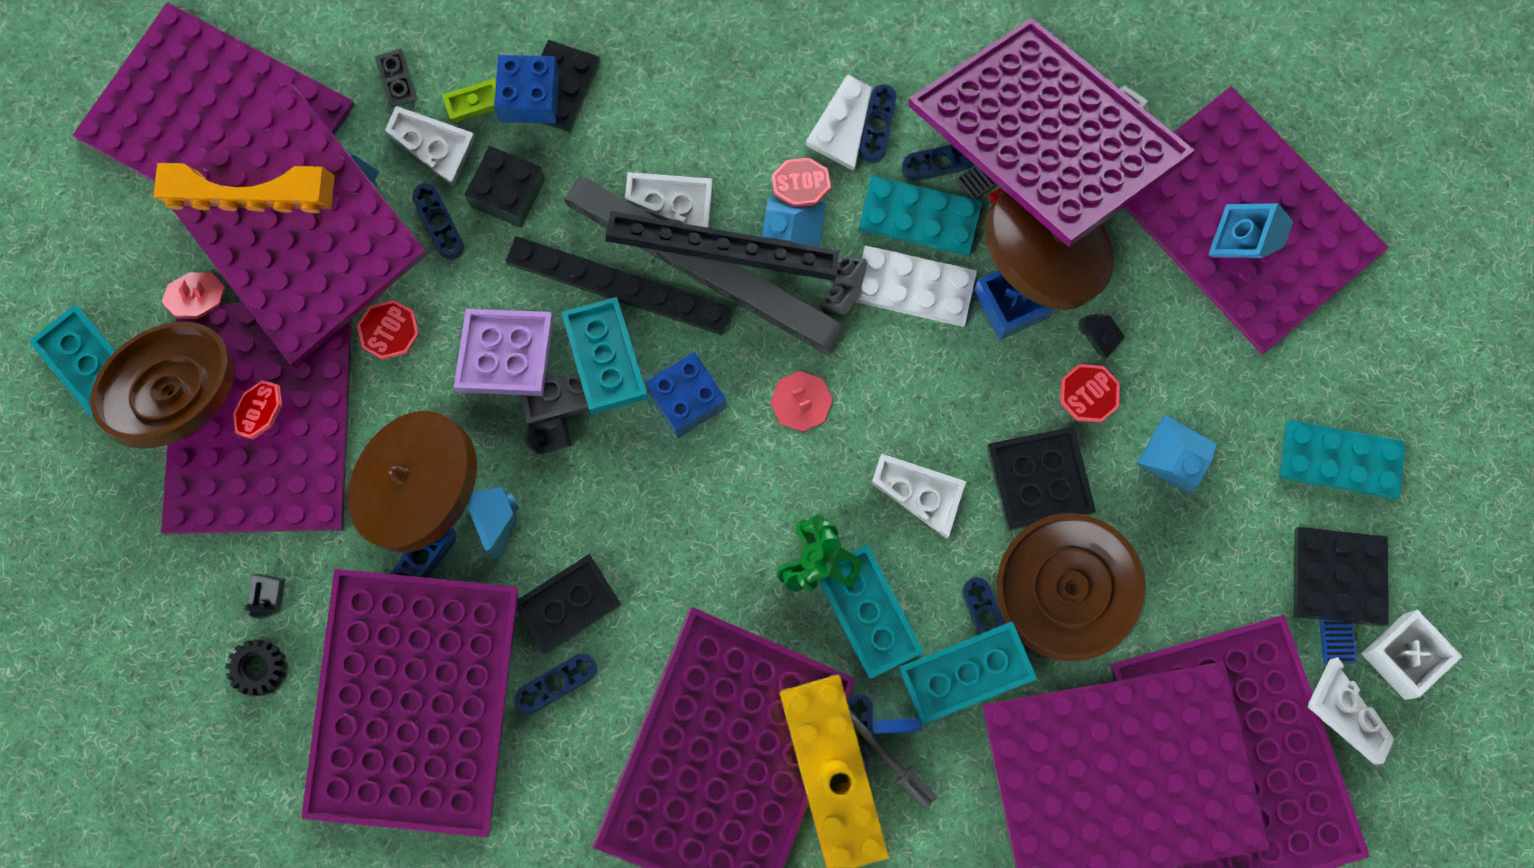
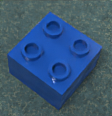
M498 55L494 109L500 122L556 124L560 72L555 56Z
M999 270L978 279L974 289V293L999 340L1050 318L1055 309L1042 306L1019 293L1003 277Z
M695 352L645 382L647 392L677 438L727 408L726 398Z

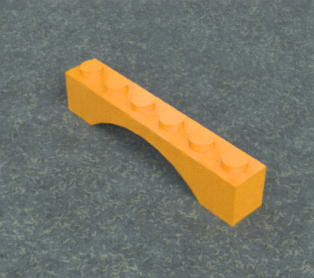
M157 163L153 197L164 202V206L171 209H183V206H191L199 210H210V206H219L220 209L227 211H237V207H246V209L256 212H263L265 208H274L276 211L286 213L292 212V209H301L307 213H319L320 209L331 210L335 175L323 167L294 166L283 175L269 182L252 187L235 188L209 182L200 172L184 163Z

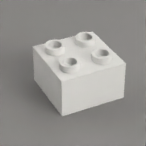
M1418 610L1405 613L1399 617L1361 653L1404 700L1419 698L1462 658L1460 653Z

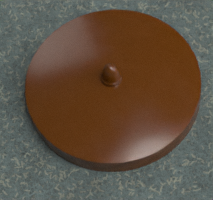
M1005 191L990 207L985 223L986 242L990 255L1003 277L1026 298L1042 306L1068 310L1086 305L1106 288L1113 273L1114 255L1110 238L1103 224L1071 247H1068Z
M172 322L148 329L119 347L100 369L90 396L92 415L96 423L111 439L127 447L141 449L156 448L181 440L208 422L225 402L231 390L235 373L231 351L216 332L198 323Z
M417 411L405 414L391 421L377 432L360 454L349 484V512L352 522L360 535L378 547L398 553L420 550L445 535L466 509L476 482V452L467 432L446 416L431 411Z
M1073 513L1057 514L1045 517L1029 525L1010 543L1003 555L998 570L997 597L1003 618L1006 623L1013 621L1021 642L1027 647L1052 659L1081 661L1093 659L1112 651L1133 632L1140 620L1145 605L1146 577L1142 562L1135 548L1117 529L1091 516Z

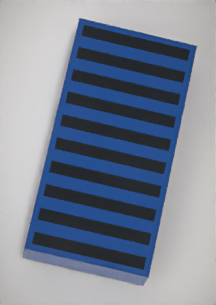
M1319 620L1323 664H1328L1330 659L1337 657L1342 663H1356L1353 622Z

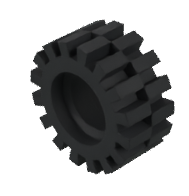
M258 639L244 641L243 646L237 645L234 648L236 653H230L228 658L232 659L231 663H226L225 669L230 671V673L226 674V677L232 681L230 685L233 688L238 689L237 691L242 694L260 697L265 696L266 693H273L275 687L282 685L280 680L282 677L286 678L287 673L284 672V668L288 667L287 662L283 659L285 658L284 653L279 651L280 648ZM261 656L267 661V672L261 679L252 680L246 672L247 664L252 658Z

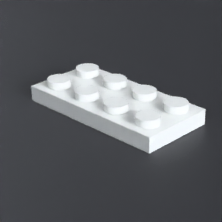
M865 245L862 258L866 259L867 267L861 288L854 302L962 327L965 326L977 270Z

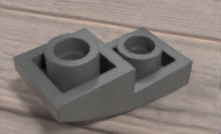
M402 48L375 56L390 107L393 108L418 100Z
M842 258L838 263L836 279L831 281L833 287L819 304L824 314L846 315L861 288L867 267L866 259Z

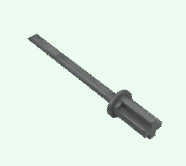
M850 712L854 729L899 775L895 783L904 786L924 808L929 807L937 796L914 772L915 767L911 765L905 769L857 717Z

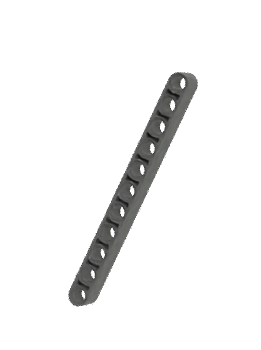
M582 176L578 177L564 198V202L571 209L576 210V212L606 229L610 211L657 219ZM641 248L695 280L697 278L698 282L719 294L721 293L724 297L764 320L770 321L771 324L823 354L830 355L845 331L844 327L836 320L738 264Z

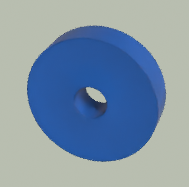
M914 718L873 721V735L922 732V720Z

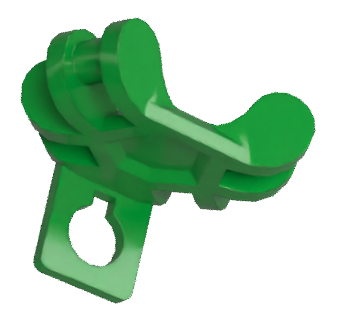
M820 515L811 516L809 521L805 519L796 523V532L803 542V553L797 562L781 565L776 573L777 578L792 592H798L803 589L811 591L817 587L818 579L823 581L828 577L852 588L863 561L841 548L836 524L832 521H825ZM849 560L852 564V570L847 577H844L838 564L839 562Z

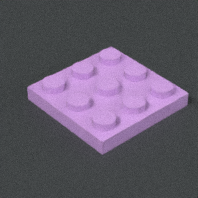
M466 309L453 387L458 393L543 396L554 319L552 312Z

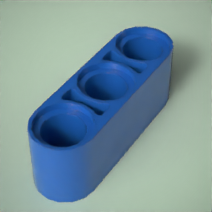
M454 527L447 532L444 539L435 541L420 550L405 552L390 574L429 578L456 541L457 533ZM422 552H428V561L423 565H417L416 559L418 555Z

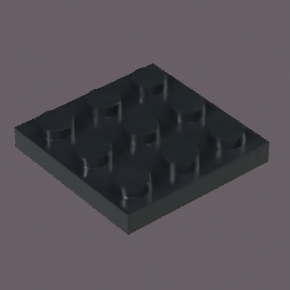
M1075 427L989 443L987 445L1007 531L1026 528L1034 522L1052 515L1065 513L1091 515L1096 512Z
M1297 527L1294 535L1293 617L1345 621L1381 627L1389 625L1388 536Z

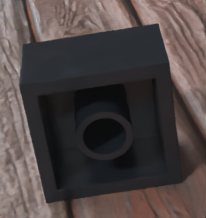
M489 146L464 195L471 208L521 228L545 181V177L540 166Z

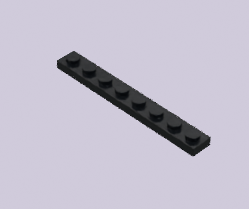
M610 211L605 236L606 242L835 281L837 276L840 253L839 250Z
M515 236L505 261L509 266L609 299L617 297L619 302L719 335L723 334L731 312V306Z

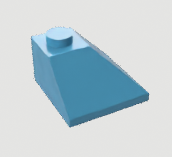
M769 195L762 237L820 247L825 202L819 201L817 205L792 207L778 197Z
M1278 203L1226 204L1209 255L1211 257L1263 258L1285 247L1293 220Z
M1164 415L1139 458L1137 465L1189 494L1201 482L1212 461L1217 444L1169 416Z
M503 487L473 492L467 507L485 551L493 559L497 560L501 558L517 522L514 511L519 509L513 493L507 495Z

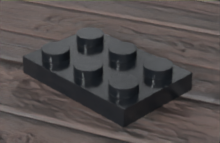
M548 39L541 56H555L559 68L556 124H542L571 133L599 66L600 56Z
M588 554L518 599L517 611L543 654L546 655L621 607L622 604L592 556Z

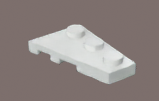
M847 74L807 138L806 146L854 171L872 87Z
M398 106L395 107L385 129L389 137L453 187L476 138L472 132Z
M628 172L625 200L644 211L669 221L709 228L713 181L712 178Z
M881 454L872 484L948 539L966 481Z
M1338 657L1330 659L1307 707L1374 765L1383 764L1394 741L1393 736L1375 710L1367 707L1358 694L1360 688L1355 681H1349L1341 669L1344 665Z

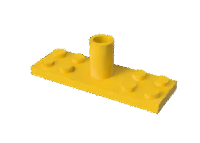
M840 675L779 691L826 868H856L889 858ZM844 773L839 783L830 784V779L834 774Z

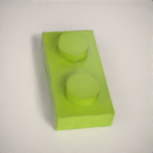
M496 78L442 95L452 124L495 110Z

